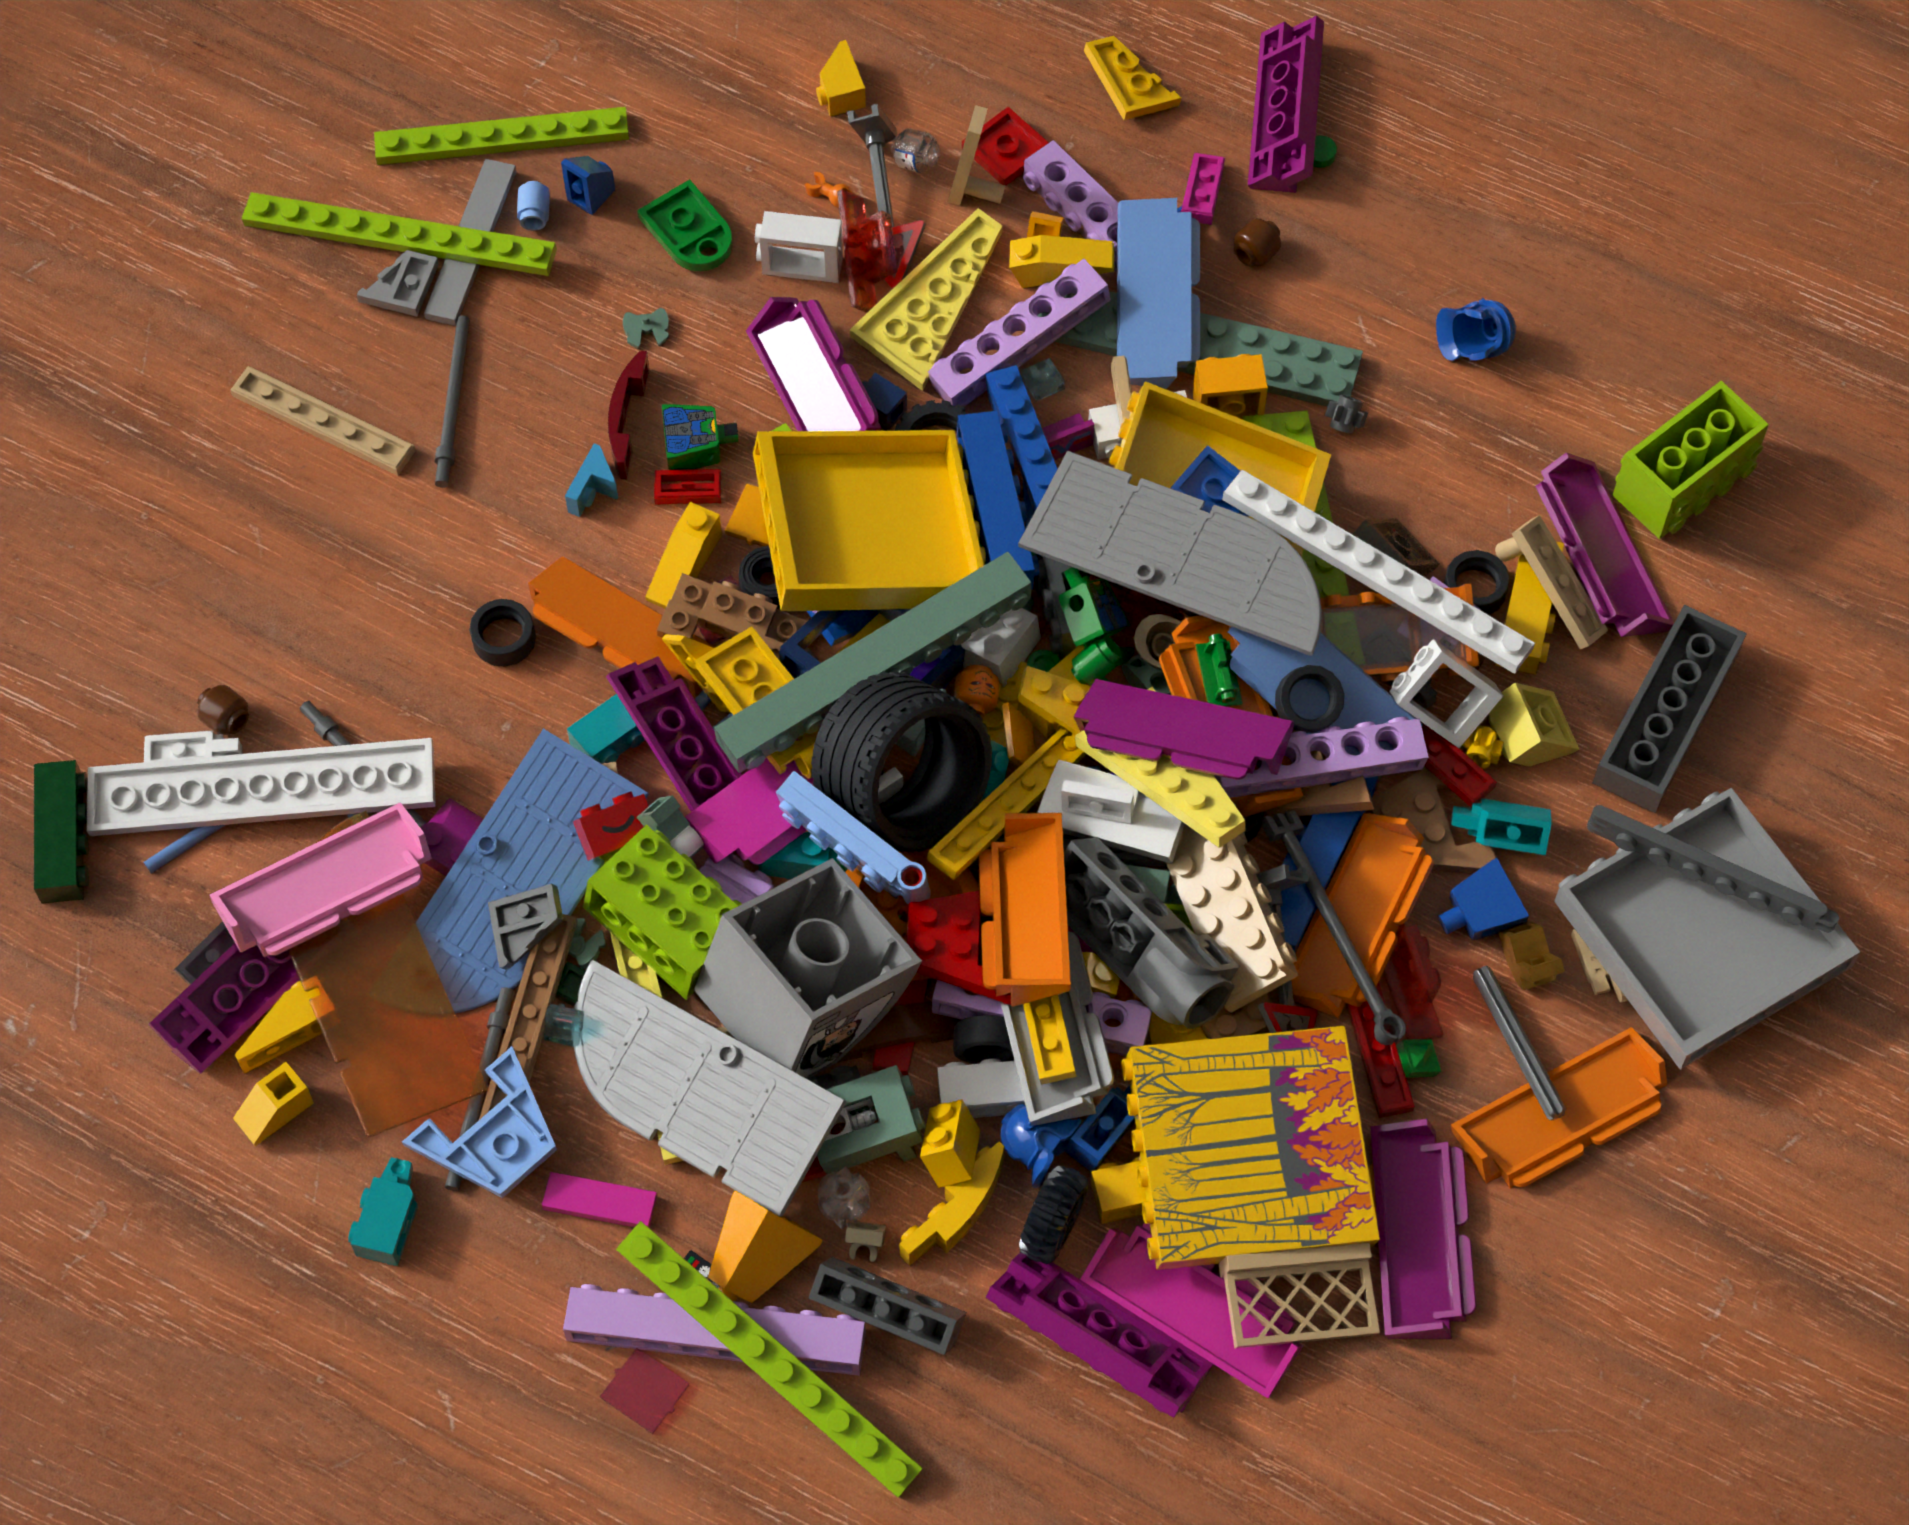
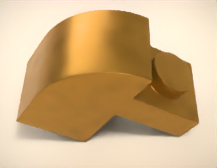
M1530 921L1498 931L1508 966L1516 983L1522 990L1555 981V975L1565 972L1562 959L1549 953L1543 926Z

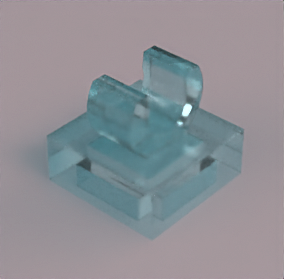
M1051 358L1021 370L1022 380L1036 402L1065 389V381Z
M562 1003L559 1005L550 1004L546 1010L544 1040L578 1047L583 1030L584 1011L567 1008Z

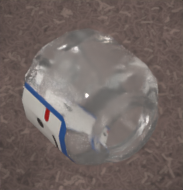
M906 128L893 139L891 152L898 167L924 173L936 165L940 156V147L933 134L913 128Z

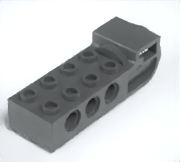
M1098 837L1071 840L1064 851L1068 926L1161 1019L1175 1025H1184L1187 1029L1200 1027L1213 1020L1226 1004L1235 988L1231 980L1240 966L1209 935L1194 934Z

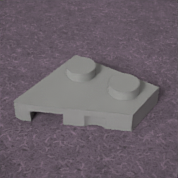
M406 250L396 259L392 266L386 267L377 275L378 280L367 290L361 288L358 291V302L418 316L439 266L438 258Z

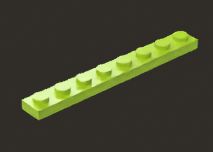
M626 107L378 131L374 132L377 165L629 140Z

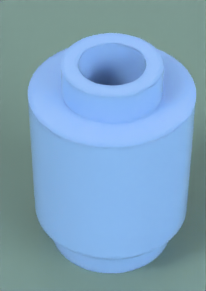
M529 181L518 188L517 218L524 229L531 231L544 228L549 220L550 190L541 182Z

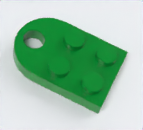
M690 179L637 210L640 221L671 258L685 269L691 271L714 269L724 263L731 253L732 234L729 225ZM711 247L715 248L717 253L712 256H705L701 254V251Z

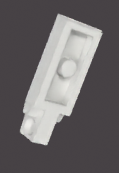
M213 731L145 736L144 762L242 754V745L239 738L224 739L222 734H214Z

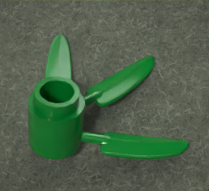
M1104 636L1102 639L1097 638L1091 644L1083 645L1084 650L1072 659L1073 668L1071 671L1081 684L1088 683L1092 685L1095 679L1110 682L1105 676L1115 667L1128 661L1134 654V648H1119L1108 636Z

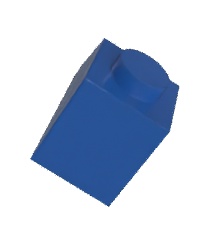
M589 156L565 158L561 162L567 200L593 215L615 191L613 171L606 163L597 162Z

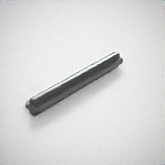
M1484 966L1475 970L1473 980L1547 1119L1553 1121L1565 1115L1566 1107L1492 969Z

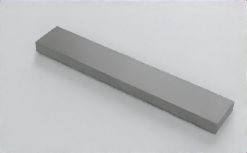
M485 159L460 221V227L494 231L517 172L515 165ZM445 259L425 309V319L456 326L457 317L461 315L480 265Z

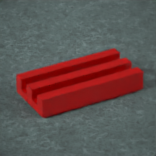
M721 469L655 470V505L689 504L690 502L694 504L721 503ZM686 481L681 482V484H662V482ZM693 481H714V483H694Z

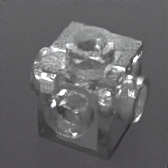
M844 1167L838 1173L836 1171L830 1172L819 1183L820 1187L817 1188L819 1203H817V1206L825 1218L829 1221L834 1220L841 1230L849 1222L855 1223L860 1220L870 1208V1186L859 1173L853 1175L847 1167Z

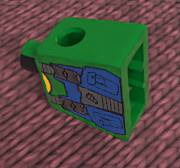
M662 405L669 470L698 469L718 464L721 461L719 444L739 442L737 423L717 425L716 411L713 406Z
M1074 567L1064 571L1071 589L1059 595V602L1076 647L1092 643L1097 638L1109 637L1131 626L1106 579L1099 578L1090 581L1087 572Z

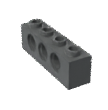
M831 1257L820 1264L809 1295L811 1300L943 1355L955 1346L967 1313L835 1257Z

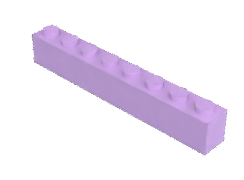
M583 1284L581 1288L570 1287L563 1327L567 1341L743 1362L666 1293H655L652 1297L639 1295V1292L625 1288L618 1289L617 1292L603 1291L601 1287L592 1284ZM733 1301L809 1369L860 1376L866 1334L864 1321H859V1319L846 1314L838 1315L837 1318L822 1317L821 1313L812 1310L800 1311V1314L785 1312V1309L777 1306H765L763 1309L749 1308L745 1303Z

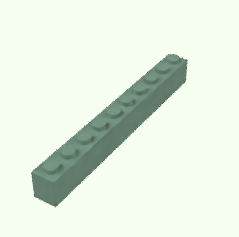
M1009 552L1004 553L714 727L717 743L738 773L747 768L751 770L758 767L770 754L775 751L781 752L791 747L798 737L805 733L811 734L818 731L831 707L849 688L856 685L859 681L883 672H898L910 675L916 666L923 662L930 663L936 660L946 648L953 644L957 646L964 643L976 630L981 627L988 628L994 625L1001 615L1011 609L1016 611L1025 606L1029 598H1031V581Z

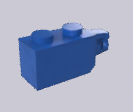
M1130 1085L1125 1091L1119 1087L1116 1089L1111 1088L1108 1094L1096 1106V1114L1089 1115L1069 1140L1065 1152L1090 1172L1095 1171L1135 1123V1116H1129L1127 1109V1094H1131Z

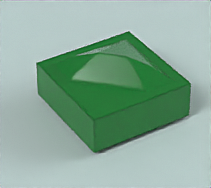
M1432 1039L1401 1040L1396 1045L1406 1078L1435 1077L1442 1072Z

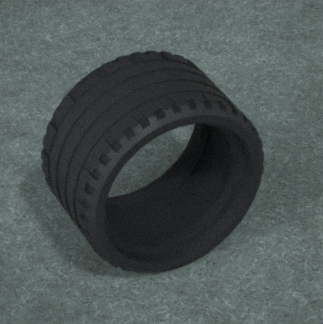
M898 672L879 673L878 675L869 676L867 679L861 680L849 688L831 707L824 718L813 748L811 763L813 785L895 850L908 853L925 851L928 848L932 849L980 804L991 772V738L986 724L983 723V718L967 703L908 674ZM924 719V748L917 767L899 792L887 801L879 804V780L886 758L894 744L905 731L918 721Z

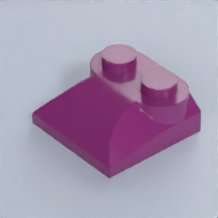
M449 798L433 818L420 827L425 834L432 859L424 863L447 876L483 821V818Z

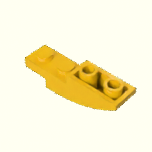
M1000 1141L992 1148L986 1146L976 1154L971 1180L945 1186V1200L948 1202L947 1204L944 1202L939 1203L930 1211L927 1221L920 1227L917 1225L910 1227L900 1238L901 1242L899 1243L900 1257L909 1266L936 1243L948 1253L976 1223L986 1208L1000 1177L1004 1161V1145Z

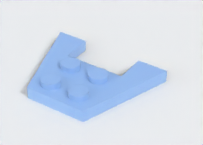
M512 1046L485 1070L486 1074L507 1096L454 1143L449 1140L430 1118L402 1141L405 1147L501 1198L507 1195L557 1150Z

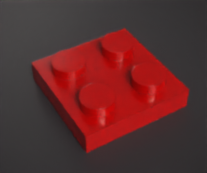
M1006 107L983 125L974 160L1000 184L1007 186L1024 173V160L1049 142L1011 108ZM965 139L962 140V150L965 143Z

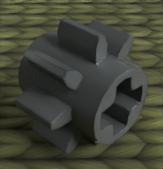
M1340 394L1338 402L1334 400L1329 401L1325 416L1332 418L1329 426L1349 434H1353L1355 427L1363 428L1368 412L1361 410L1364 402Z

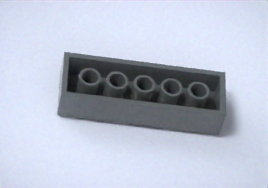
M1684 605L1603 755L1592 783L1656 813L1737 659L1747 633Z

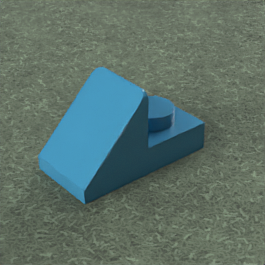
M595 443L565 494L568 513L578 517L581 516L585 507L592 505L596 492L618 499L615 479L600 445Z

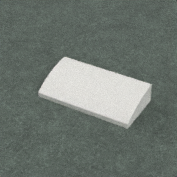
M1058 760L1043 795L1038 813H1062L1063 834L1081 839L1098 837L1107 846L1173 863L1185 823L1140 791L1131 824L1062 811L1061 790L1065 779L1069 780L1073 773L1117 782H1127L1117 775Z

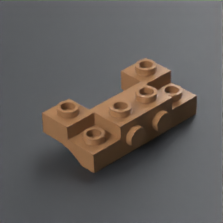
M682 573L672 599H669L657 628V636L663 638L665 634L686 636L692 639L699 624L700 628L731 639L752 626L779 659L780 647L807 621L778 610L777 605L772 604L773 600L765 595L755 593L754 596L741 592L742 589L731 582L723 581L720 584L714 581L713 584Z

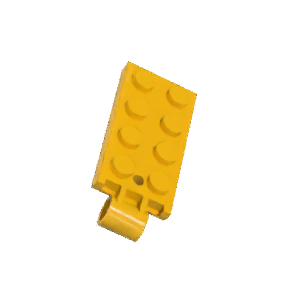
M752 626L699 657L695 662V667L733 715L794 680ZM818 731L811 734H803L798 737L800 741L795 740L791 747L781 752L775 751L767 756V759L779 774L784 773L786 765L795 760L800 772L806 778H812L811 763Z

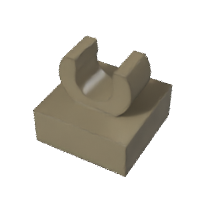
M850 1221L846 1229L845 1242L852 1243L849 1249L850 1258H856L858 1247L866 1246L870 1250V1261L874 1262L878 1255V1246L882 1247L885 1240L886 1225Z

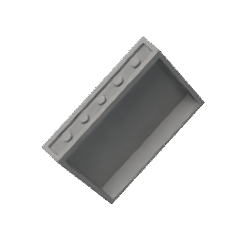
M1732 788L1721 794L1718 791L1713 792L1702 801L1700 806L1693 810L1690 808L1682 810L1673 818V822L1664 827L1662 824L1653 827L1656 830L1820 901ZM1621 848L1616 851L1614 856L1607 860L1605 857L1594 861L1588 867V871L1579 876L1572 874L1566 877L1559 884V890L1554 901L1680 1070L1850 969L1860 954L1858 948L1838 923L1834 930L1829 933L1819 929L1812 930L1800 924H1790L1773 912L1756 909L1749 905L1746 900L1734 895L1722 894L1712 885L1700 880L1688 879L1678 870L1669 866L1656 865L1642 854L1635 851H1625Z

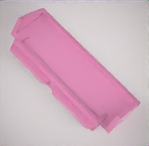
M400 802L210 894V898L240 952L257 945L264 957L278 955L337 926L341 919L351 914L359 915L418 886L423 879L420 864L432 859L424 832Z

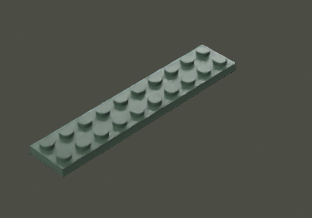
M1109 291L1111 300L1054 342L1117 357V293ZM1070 293L1065 295L1064 298H1072L1076 294ZM1043 312L1040 313L1038 317L1048 316L1050 313ZM1200 313V357L1198 360H1204L1209 357L1228 358L1241 354H1262L1268 393L1327 407L1329 401L1334 400L1338 402L1340 394L1351 397L1362 359V350ZM1196 362L1189 363L1186 368L1177 367V371L1195 375Z

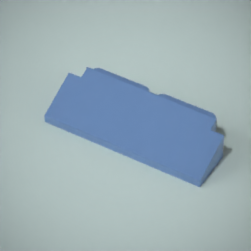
M1177 198L1121 200L1118 203L1117 356L1125 355L1127 358L1131 385L1143 386L1146 381L1167 389L1177 377V367L1186 368L1189 363L1196 362L1200 357V299L1196 294L1192 293V286H1196L1200 281V224L1191 217V212H1177Z
M1232 626L1228 631L1240 643L1231 654L1233 657L1230 660V668L1275 709V694L1280 681L1296 668L1316 665L1333 672L1340 680L1345 693L1344 708L1339 718L1329 727L1337 726L1343 730L1354 728L1355 725L1368 721L1374 722L1377 725L1388 723L1389 720L1397 717H1408L1409 720L1417 719L1397 705L1394 698L1321 632L1312 656ZM1315 679L1300 680L1293 686L1290 692V704L1293 711L1304 719L1313 720L1319 718L1329 707L1330 696L1328 690L1321 682ZM1320 731L1313 732V733H1307V735H1308V734L1320 733ZM1387 741L1378 742L1384 750H1394L1391 743ZM1344 747L1350 755H1360L1356 747Z

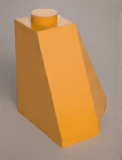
M734 1191L708 1278L718 1284V1289L732 1301H737L740 1297L753 1303L815 1251L823 1240L797 1223L790 1221L784 1216H778L741 1193Z

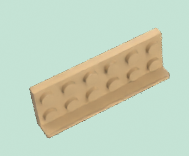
M1184 824L1173 863L1166 862L1194 933L1196 935H1209L1240 966L1231 980L1235 988L1224 1005L1225 1009L1232 1013L1299 976L1294 966L1297 957L1292 947L1283 940L1281 933L1284 932V926L1277 914L1272 913L1268 903L1272 902L1271 895L1265 885L1259 883L1256 874L1260 870L1253 856L1246 852L1244 844L1247 843L1244 832L1218 848Z

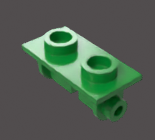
M1213 634L1209 636L1208 643L1195 645L1207 703L1225 707L1242 705L1237 674L1230 668V660L1233 657L1231 656L1230 641L1223 639L1222 634Z

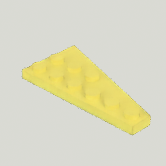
M978 208L850 329V337L923 391L929 380L928 371L939 360L1002 235V225Z
M1150 687L1149 689H1147V690L1155 691L1153 687ZM1084 730L1075 735L1076 746L1218 848L1245 831V819L1213 774L1177 767L1172 763L1171 756L1162 754L1159 760L1150 761L1095 749L1089 746Z

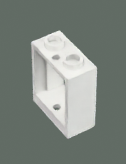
M764 211L762 224L757 223L755 229V243H758L756 261H760L762 264V275L839 283L843 261L842 222L840 219ZM772 244L822 249L824 252L772 246Z
M1435 639L1428 646L1422 647L1417 652L1413 664L1406 672H1402L1396 677L1392 684V689L1389 691L1397 705L1417 719L1420 718L1421 722L1458 748L1462 746L1503 697V694L1492 680ZM1442 663L1475 686L1445 723L1412 700Z

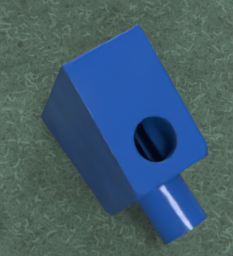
M1497 858L1491 860L1454 887L1449 896L1454 908L1438 915L1439 922L1446 934L1465 927L1472 940L1499 933L1498 931L1527 923L1529 917Z

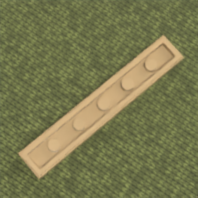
M250 366L245 369L230 390L233 397L397 476L415 453L413 444Z

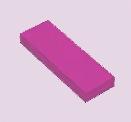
M1194 153L1181 212H1191V217L1199 223L1212 225L1224 170V157Z
M550 1172L542 1209L629 1227H635L642 1221L650 1228L657 1200V1192Z

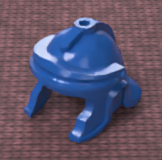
M1482 298L1479 302H1471L1458 309L1442 308L1436 319L1439 349L1447 360L1469 357L1470 360L1474 361L1499 356L1511 347L1515 339L1516 323L1513 315L1502 303L1485 300V298Z
M1025 1104L1017 1105L1005 1115L1001 1121L1003 1124L1000 1133L1001 1142L1004 1145L1005 1151L1013 1160L1020 1161L1026 1165L1027 1170L1032 1169V1188L1041 1187L1054 1156L1058 1157L1065 1151L1070 1138L1082 1123L1080 1118L1034 1126L1029 1122Z

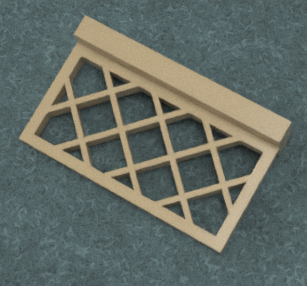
M1370 1243L1226 1256L1218 1264L1220 1277L1224 1278L1234 1348L1378 1335L1380 1330L1368 1262L1372 1257ZM1346 1271H1360L1362 1286L1356 1294L1339 1282ZM1339 1272L1335 1278L1329 1273ZM1312 1274H1319L1330 1283L1320 1298L1303 1285ZM1304 1275L1300 1281L1293 1277ZM1283 1277L1295 1287L1285 1301L1268 1288L1274 1278ZM1257 1279H1268V1280L1265 1282V1284H1262V1283H1261L1259 1280H1257ZM1247 1280L1259 1290L1249 1304L1237 1296L1236 1281ZM1334 1287L1351 1300L1341 1314L1324 1302ZM1298 1290L1315 1303L1305 1318L1288 1305ZM1362 1293L1364 1296V1301L1359 1298ZM1262 1294L1266 1295L1280 1307L1270 1321L1253 1309V1306ZM1354 1304L1366 1312L1368 1327L1357 1328L1344 1318ZM1239 1307H1241L1244 1310L1241 1315L1239 1313ZM1319 1307L1336 1320L1329 1330L1321 1331L1309 1322ZM1283 1310L1300 1323L1293 1334H1284L1273 1325ZM1247 1314L1251 1315L1265 1327L1258 1337L1243 1338L1241 1322ZM1339 1324H1341L1342 1326H1344V1327L1346 1328V1329H1337V1330H1336V1328L1338 1327ZM1304 1327L1310 1331L1300 1333ZM1269 1330L1274 1336H1265V1334Z

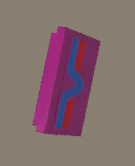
M1080 413L1042 428L1054 461L1064 457L1067 451L1074 453L1093 445L1095 424L1092 419L1084 422Z

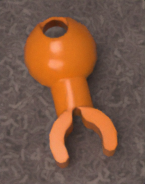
M814 172L817 185L805 184L806 193L809 196L819 197L825 195L829 197L831 204L836 208H847L854 199L851 187L842 183L833 186L826 182L824 175L820 172Z

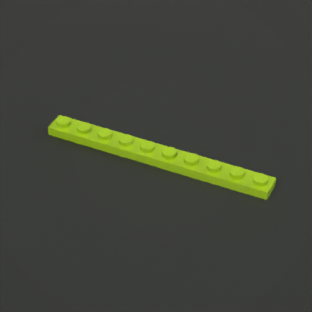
M253 192L250 193L241 218L244 226L400 252L409 250L442 259L549 276L557 252L556 243L551 241Z
M642 1221L635 1226L616 1248L621 1255L896 1497H899L923 1468Z

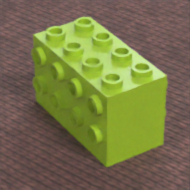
M1720 381L1623 456L1620 461L1622 464L1620 472L1615 478L1616 486L1613 496L1659 540L1669 532L1674 534L1685 524L1686 519L1693 513L1699 515L1706 509L1712 498L1716 495L1719 497L1725 495L1731 489L1735 480L1739 477L1744 479L1757 467L1756 459L1764 448L1762 442L1769 424L1723 381Z
M645 825L588 879L583 908L687 1000L695 992L696 982L722 915L742 905V903L738 900L732 901L725 895L720 884L712 877L708 876L706 878L698 871L696 864L688 855L684 853L680 855L671 847L669 839L662 832L653 831L648 825Z

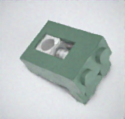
M897 1065L827 1089V1091L847 1101L834 1124L846 1123L844 1130L836 1135H832L830 1131L817 1154L819 1163L827 1175L893 1152H897L903 1162L917 1157L914 1145L923 1142L920 1130L926 1128L920 1108H913L910 1099L911 1096L916 1094L909 1074L903 1076Z

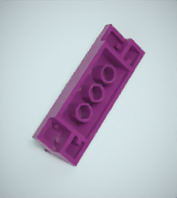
M1314 16L1294 27H1291L1284 21L1261 33L1248 187L1251 189L1296 193L1297 182L1313 175L1324 21L1318 16Z
M659 656L639 665L634 662L606 676L691 812L742 776V773H738L717 743L714 729L683 680L680 678L674 681Z
M348 917L340 920L337 926L278 955H268L266 957L262 955L257 945L240 952L234 943L148 1025L172 1049L171 1052L201 1074L267 1012L284 992L290 990L296 982L346 937L356 925Z
M1021 1252L1011 1260L1007 1271L990 1287L985 1297L995 1303L1000 1310L1012 1314L1026 1323L1033 1331L1045 1335L1057 1343L1064 1351L1073 1353L1087 1362L1094 1370L1109 1376L1120 1383L1125 1390L1137 1394L1151 1403L1155 1409L1173 1418L1179 1412L1183 1413L1213 1363L1055 1263L1044 1264L1036 1262Z

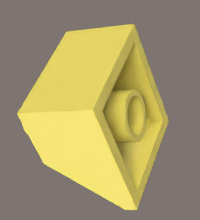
M1514 683L1501 692L1503 697L1489 713L1488 721L1497 732L1500 741L1504 742L1502 753L1510 763L1533 766L1575 753L1579 750L1553 691Z

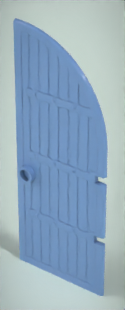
M543 728L368 996L398 1010L417 1014L444 1015L465 1012L489 1004L498 999L502 987L513 990L521 982L529 952L510 969L499 968L488 902L553 884L558 887L562 914L571 916L586 892L588 879L605 863L599 857L587 860L573 821L582 817L581 810L596 804H600L601 809L613 806L612 798L632 791L634 797L644 794L645 798L648 797L649 793Z

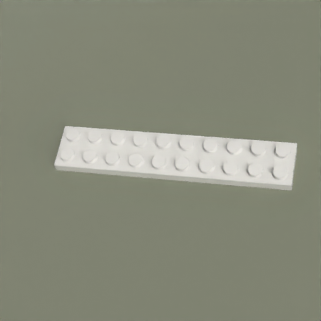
M432 738L88 767L87 832L90 836L380 812L400 802L405 809L435 807L434 742Z

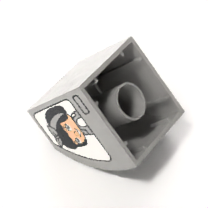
M832 858L724 913L694 991L736 1040L808 1079L837 1063L882 1020L906 990L922 960Z

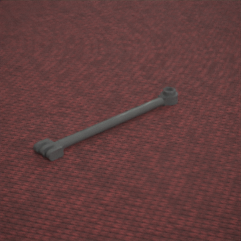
M1289 810L1285 814L1277 813L1273 817H1262L1261 825L1269 841L1282 839L1297 869H1307L1308 882L1305 885L1375 1015L1373 1020L1376 1023L1374 1027L1376 1040L1382 1045H1392L1394 1042L1396 1044L1405 1034V1023L1399 1016L1393 1014L1391 1009H1387L1302 849L1296 835L1301 833L1304 826L1296 811Z

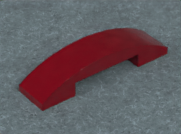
M640 350L632 358L621 373L613 390L608 411V435L613 462L620 479L626 480L633 452L630 434H623L631 395L644 396L650 370L648 353Z

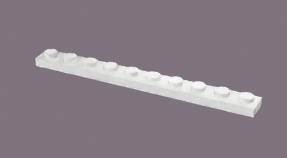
M1241 470L1224 491L1223 501L1515 674L1533 650L1535 642L1246 471Z

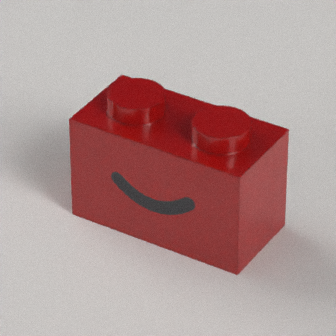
M632 791L612 798L613 806L601 809L600 804H596L580 811L582 817L573 821L588 861L622 848L644 827L637 819V816L649 807L644 794L634 797Z

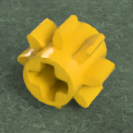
M1478 726L1459 749L1478 766L1485 769L1490 766V763L1498 764L1504 742L1497 740L1498 735L1493 729L1486 726Z

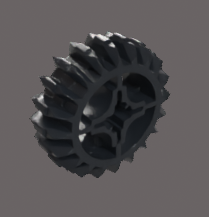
M1060 1165L1055 1167L1044 1181L1033 1202V1206L1023 1226L1024 1229L1020 1235V1252L1027 1255L1029 1259L1050 1264L1055 1261L1061 1249H1063L1087 1195L1088 1179L1086 1176L1079 1174V1171Z

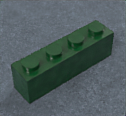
M76 760L34 764V891L41 904L84 900V887L89 886L88 868L86 865L83 866V855L89 854L88 837L86 834H83V824H87V804L83 803V793H87L88 777L86 772H81Z

